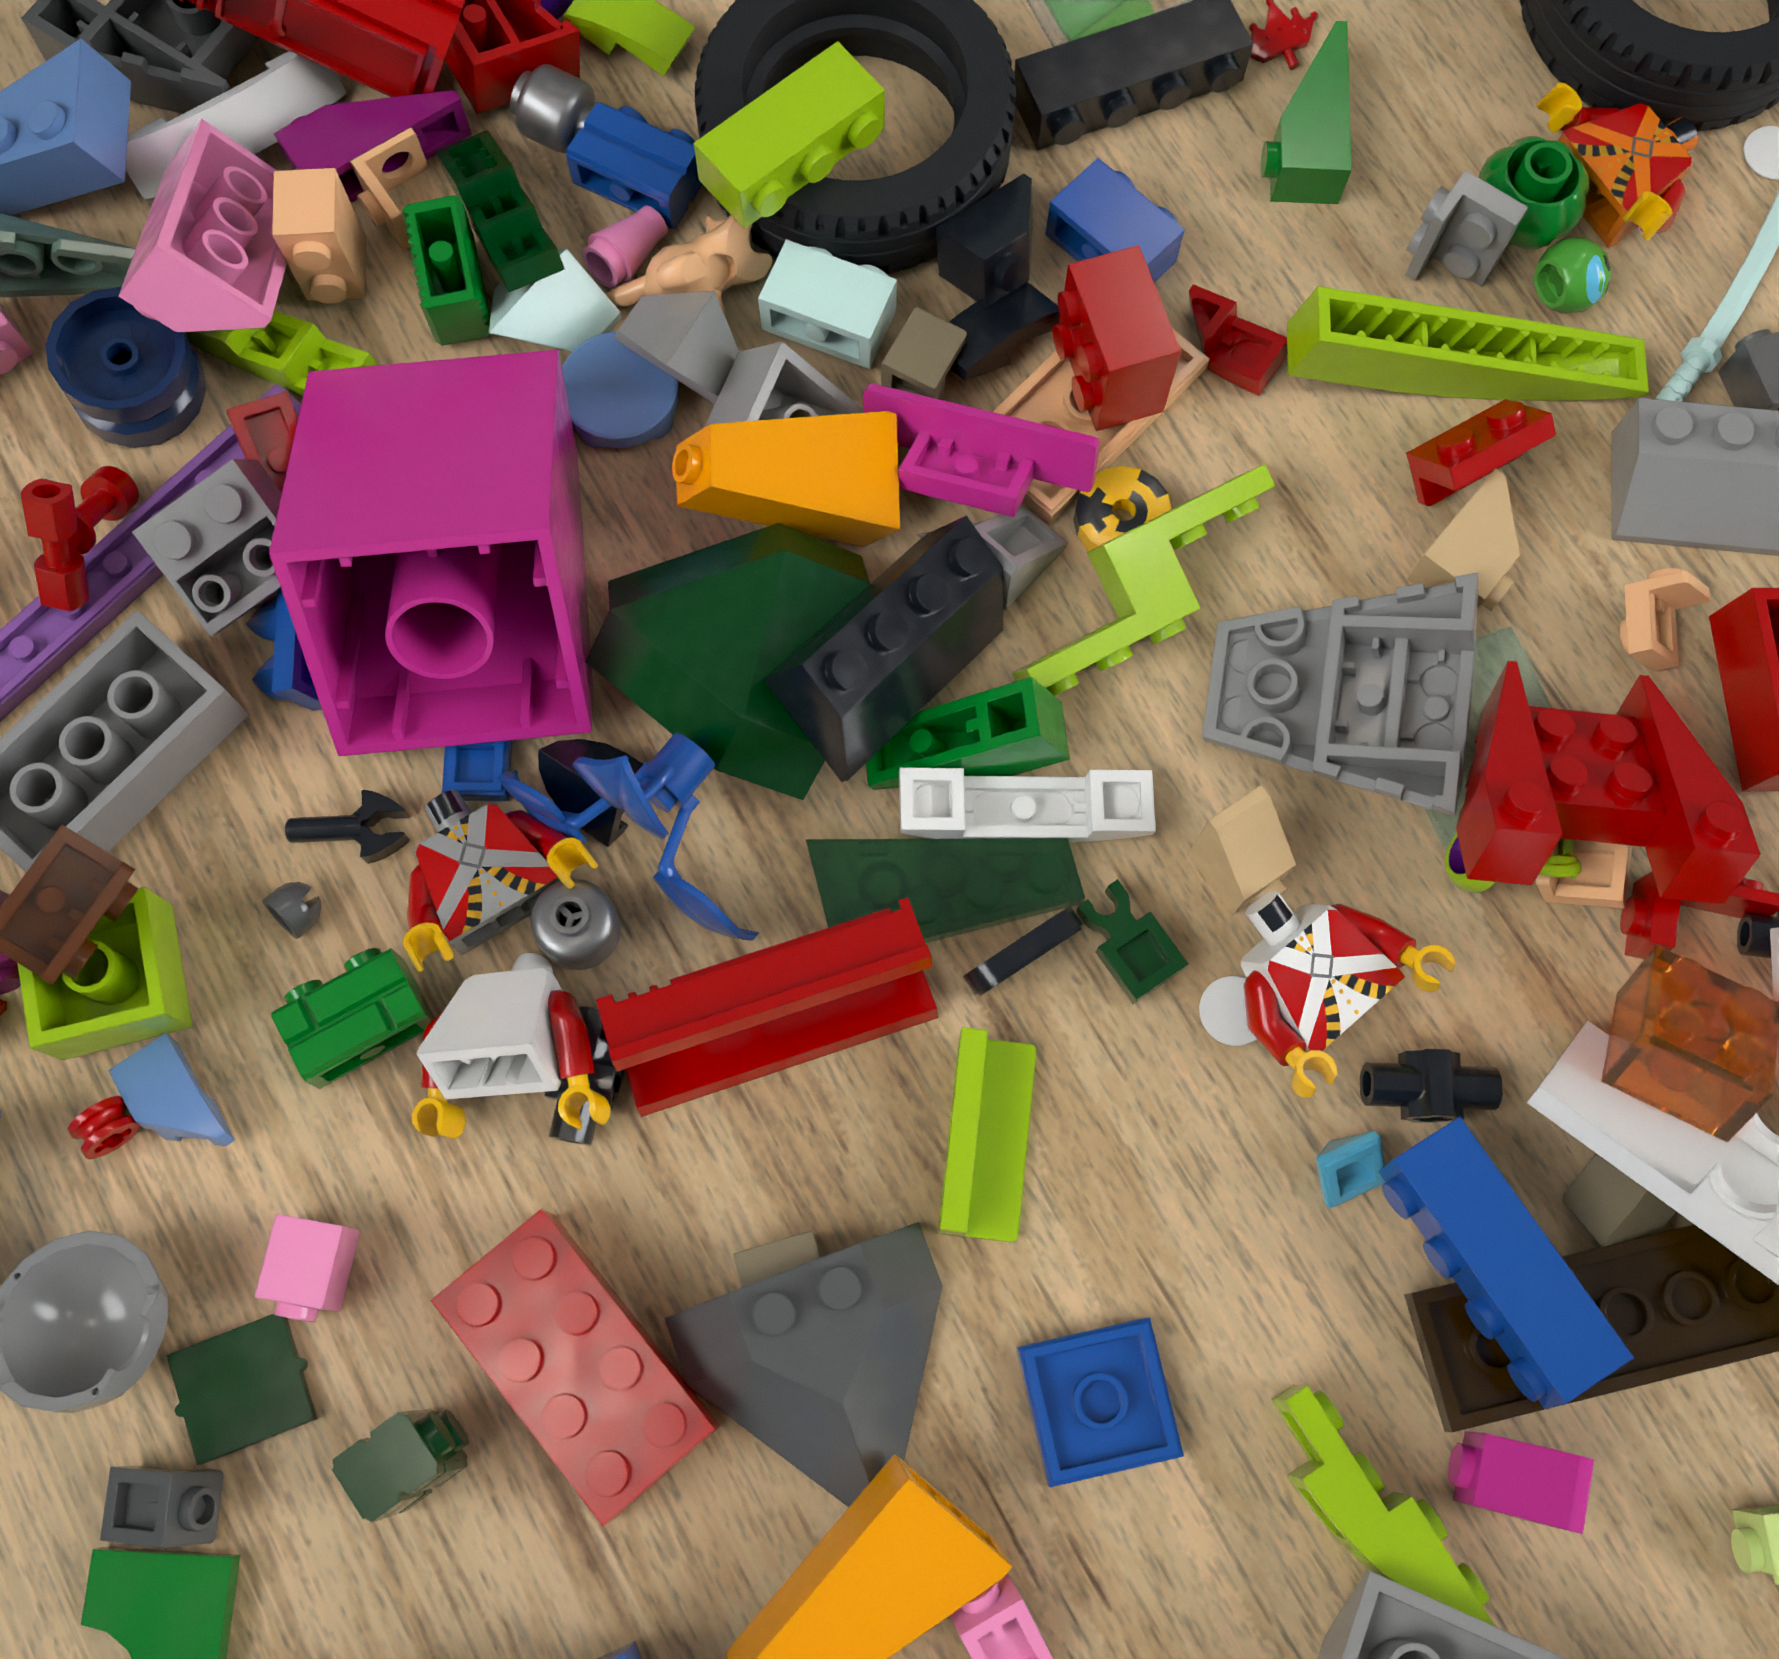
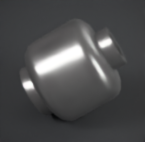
M543 64L535 68L533 72L528 70L523 72L514 86L510 99V112L516 116L515 123L520 134L562 154H567L568 146L579 129L584 128V121L595 106V94L588 82L550 64Z
M571 879L575 883V886L571 889L564 886L562 882L552 884L540 894L532 909L530 927L535 942L553 963L565 969L586 970L600 965L613 953L620 940L621 922L613 902L599 886L586 880Z

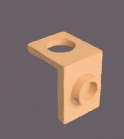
M412 128L403 131L351 161L364 191L357 195L364 211L376 228L385 223L404 251L410 248L409 238L406 233L407 227L401 212L387 192L428 169L419 140ZM398 152L409 153L406 162L400 168L392 172L382 171L385 161L390 156Z

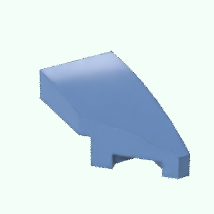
M166 1032L108 1070L133 1119L143 1128L153 1129L165 1140L181 1141L182 1137L207 1139L214 1145L227 1146L235 1141L215 1100L201 1089L180 1044Z

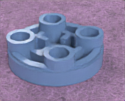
M617 331L602 333L584 341L570 353L562 366L573 429L579 434L581 440L586 445L593 448H626L645 443L651 439L663 438L670 432L673 426L672 418L676 413L679 403L680 390L678 380L615 340L614 337Z

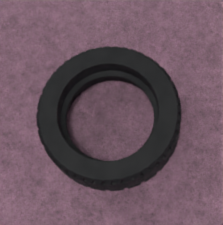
M736 0L718 20L716 27L712 29L708 36V43L703 47L700 62L697 66V80L695 81L694 93L699 138L713 130L837 41L852 56L882 58L899 63L918 72L940 90L954 110V127L951 136L936 152L921 163L903 172L878 179L840 180L825 177L816 183L809 182L788 197L782 208L769 217H761L752 224L750 230L752 242L761 249L769 251L771 255L777 258L787 239L803 246L825 249L832 256L859 266L864 264L875 266L886 274L910 269L936 258L938 255L936 227L1001 188L1009 164L1016 103L1015 74L1011 68L1012 61L1009 52L1006 50V44L1002 36L997 32V27L993 21L987 17V13L974 0ZM717 200V202H718V204L720 205L721 209L724 210L725 213H726V216L729 217L731 214H730V213L722 206V204Z
M1519 0L1527 33L1544 64L1559 82L1569 85L1578 94L1581 101L1591 107L1619 108L1622 110L1641 103L1648 105L1664 125L1677 118L1684 117L1694 124L1697 131H1708L1742 123L1747 119L1762 114L1764 110L1772 108L1779 102V0H1766L1769 10V22L1754 28L1732 32H1706L1681 27L1652 15L1633 0Z

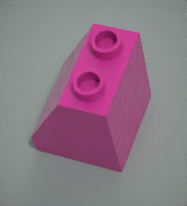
M558 350L309 371L269 555L338 757L591 733L593 676L592 667L585 662L591 651L578 452Z

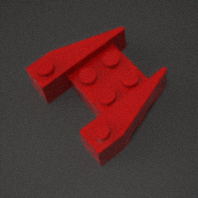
M1507 661L1480 713L1474 742L1477 745L1473 763L1467 774L1465 801L1459 812L1456 826L1467 879L1532 885L1559 840L1570 839L1645 847L1660 898L1724 904L1761 853L1743 802L1650 676L1639 675L1616 715L1529 706L1517 661Z

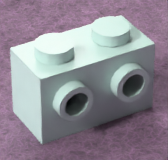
M786 239L758 297L761 330L870 369L896 313L897 279L887 276L886 273L875 266L866 264L859 266L836 258L825 249L803 246Z

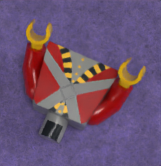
M450 790L433 798L425 806V812L438 833L422 841L415 848L419 865L410 874L407 908L409 931L403 938V947L418 972L424 971L422 962L432 952L440 951L446 962L453 959L454 953L445 936L464 955L530 916L540 894L552 884L562 882L568 889L573 888L575 883L571 880L570 874L576 867L588 864L592 870H595L598 864L580 840L568 838L564 833L547 826L522 810L511 811L505 814L493 802L471 813L459 791Z

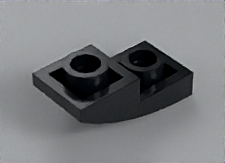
M1029 282L1024 283L1018 289L1010 292L987 308L975 302L949 321V323L964 329L967 334L966 342L950 369L964 381L1009 365L1015 344L1052 331L1053 325L1059 323L1060 312L1058 305Z

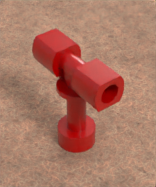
M113 466L98 468L83 482L80 490L83 502L75 507L72 485L41 478L30 482L22 489L21 500L28 536L40 538L43 547V554L34 562L41 605L71 612L82 607L89 600L90 592L83 554L89 552L96 543L94 527L102 519L116 521L123 518L136 505L139 499V491L134 480L126 472Z

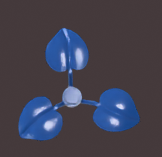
M674 733L650 763L646 761L636 774H634L630 766L628 756L608 760L578 757L572 764L584 781L601 797V799L581 813L560 810L549 798L520 782L517 770L502 772L498 777L504 788L522 804L530 815L547 826L564 833L568 838L580 840L583 845L587 839L578 829L611 806L624 810L626 815L639 827L653 836L664 840L669 833L655 814L649 801L667 813L670 812L674 805H677L680 809L658 865L659 872H656L652 878L682 913L702 927L724 936L749 941L754 940L759 932L738 928L703 892L683 880L675 868L674 858L689 817L700 803L692 794L715 767V763L710 756L687 737Z

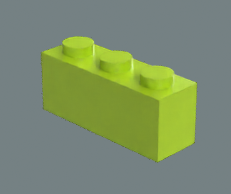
M837 41L694 142L699 181L744 229L761 217L772 216L782 208L788 197L809 182H819L830 173L834 165L856 148L864 149L877 139L885 128V89Z

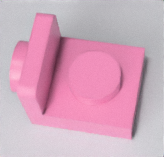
M1008 1573L1003 1579L950 1615L971 1659H1053Z

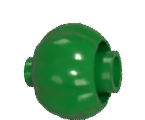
M1535 136L1518 139L1511 143L1509 147L1501 148L1488 157L1478 177L1528 207L1507 245H1516L1526 250H1536L1548 246L1553 240L1569 234L1579 224L1586 209L1585 197L1589 191L1588 173L1582 162L1573 155L1572 150L1566 144L1559 141H1549Z

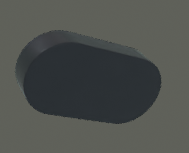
M1069 906L965 974L963 978L974 995L978 994L981 996L1082 929L1080 926L1083 924L1072 907Z

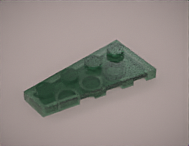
M1068 838L806 839L827 928L890 908L891 912L900 910L898 900L908 897L924 941L929 943L1064 909L1069 906L1080 905L1085 900Z

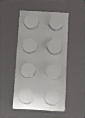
M136 610L0 738V849L21 869L27 872L59 827L64 825L108 853L250 714L225 688L143 614Z

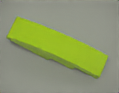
M277 311L273 312L272 319L265 328L185 332L190 343L261 379L273 384L277 383L282 388L302 397L309 371L379 365L369 352L326 339L313 323Z

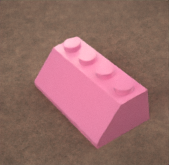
M201 118L165 169L118 297L133 305L145 317L157 320L175 332L265 328L272 319L287 264L272 236L274 171L277 170Z

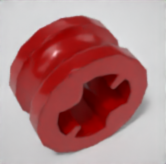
M113 1096L97 1102L81 1112L69 1124L67 1129L71 1137L77 1140H84L81 1152L86 1159L99 1158L113 1152L132 1139L141 1128V1125L135 1122L132 1116L124 1114L127 1106L121 1096Z

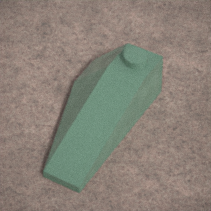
M0 213V298L83 295L94 290L122 287L136 248Z

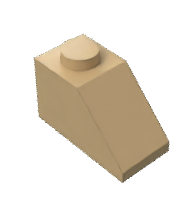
M1496 468L1426 551L1408 577L1409 581L1413 584L1423 583V587L1427 588L1453 583L1456 576L1478 572L1477 609L1481 604L1490 611L1494 609L1515 583L1506 573L1521 555L1505 474Z
M1262 784L1209 819L1187 854L1232 915L1248 904L1251 905L1266 893L1275 890L1280 895L1285 893L1288 889L1282 881L1296 866L1271 796Z

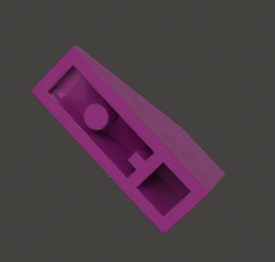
M455 90L324 105L306 116L296 118L288 126L274 133L291 170L335 168L350 203L358 200L357 195L364 192L351 161L409 128H412L416 133L426 160L435 156L436 150L461 141L472 135L461 98ZM398 152L390 156L385 161L382 171L392 172L397 170L406 162L409 153Z

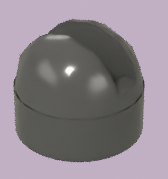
M301 882L286 883L262 900L276 921L295 939H298L313 927L321 913V900L319 896L312 898L306 903L302 900L311 889V886Z

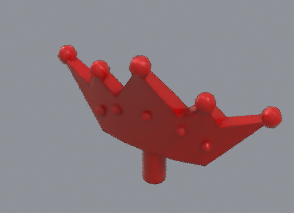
M1266 0V5L1269 7L1265 29L1257 28L1255 23L1249 25L1253 42L1250 58L1264 64L1283 55L1290 70H1293L1300 65L1294 51L1307 47L1313 23L1318 18V13L1314 11L1310 14V17L1303 19L1298 9L1294 7L1290 10L1292 15L1290 20L1276 6L1274 0Z

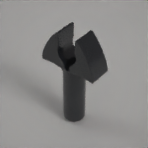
M362 790V806L352 815L289 818L285 824V835L290 843L355 840L361 845L360 857L369 864L392 855L410 841L404 832H389L380 835L375 834L369 827L375 826L383 818H410V815L394 800L373 791Z

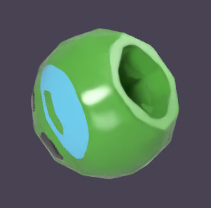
M1584 237L1561 239L1547 248L1540 257L1533 281L1539 299L1549 308L1561 314L1586 311L1598 303L1604 296L1611 279L1612 269L1608 254L1593 241Z

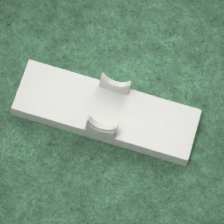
M1587 1021L1527 1103L1779 1285V1136L1770 1131L1759 1118L1756 1101L1753 1100L1732 1122L1604 1031Z

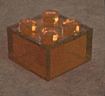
M1656 945L1616 994L1601 1082L1728 1142L1773 1097L1779 1032V1002L1766 997L1757 989L1745 987L1715 973L1691 958L1681 957Z

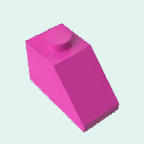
M1465 1431L1463 1443L1458 1442L1452 1450L1448 1467L1449 1483L1455 1486L1453 1501L1529 1522L1583 1534L1595 1459L1491 1434Z

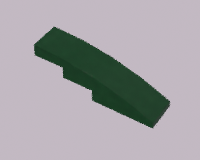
M488 130L435 151L455 195L462 197L469 222L509 292L565 270L558 249L543 229L534 204L521 188L512 163Z

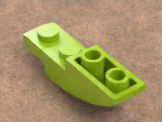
M1292 1385L1272 1398V1402L1309 1459V1461L1287 1476L1310 1509L1334 1537L1373 1573L1496 1627L1483 1607L1490 1599L1482 1583L1465 1563L1462 1562L1457 1566L1441 1541L1448 1537V1533L1438 1515L1425 1500L1421 1499L1415 1502L1414 1498L1409 1495L1393 1492L1384 1499H1380L1377 1493L1384 1489L1380 1476L1361 1452L1352 1455L1338 1433V1430L1344 1427V1422L1327 1395L1321 1390L1313 1394L1308 1385Z

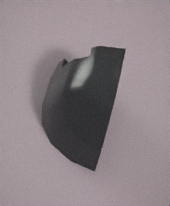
M586 739L556 741L538 749L539 772L547 793L560 810L572 813H581L601 799L573 767L572 764L578 757L608 760L628 756L634 774L642 767L643 763L607 743ZM611 806L580 829L606 847H609L628 827V824L621 820L622 814L625 811Z

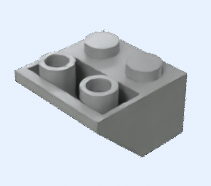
M231 459L132 531L210 637L217 635L281 589L269 550L282 493L257 459Z

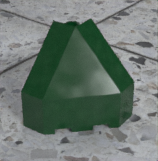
M776 523L609 580L610 610L585 662L671 734L679 733L697 744L714 761V769L716 771L804 800L825 760L764 679L870 585L861 555L781 523Z

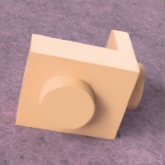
M1676 568L1661 569L1650 573L1646 580L1624 585L1626 619H1623L1620 624V638L1625 651L1654 672L1679 667L1675 609L1710 601L1709 587L1688 571Z
M1574 840L1572 855L1577 856V859L1581 861L1582 871L1576 879L1538 875L1535 881L1544 901L1548 903L1625 908L1632 846ZM1559 842L1550 856L1559 855Z

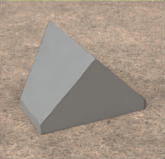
M715 291L642 295L614 337L615 340L714 404L739 353Z
M1025 506L1019 507L1015 517L999 515L987 521L972 523L1003 566L1004 610L1045 571L1068 545L1062 537ZM930 532L920 533L916 535L922 538L925 534H928Z

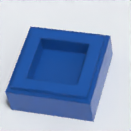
M512 740L445 746L442 793L457 790L464 801H509L510 793L504 788L498 777L502 772L511 771Z

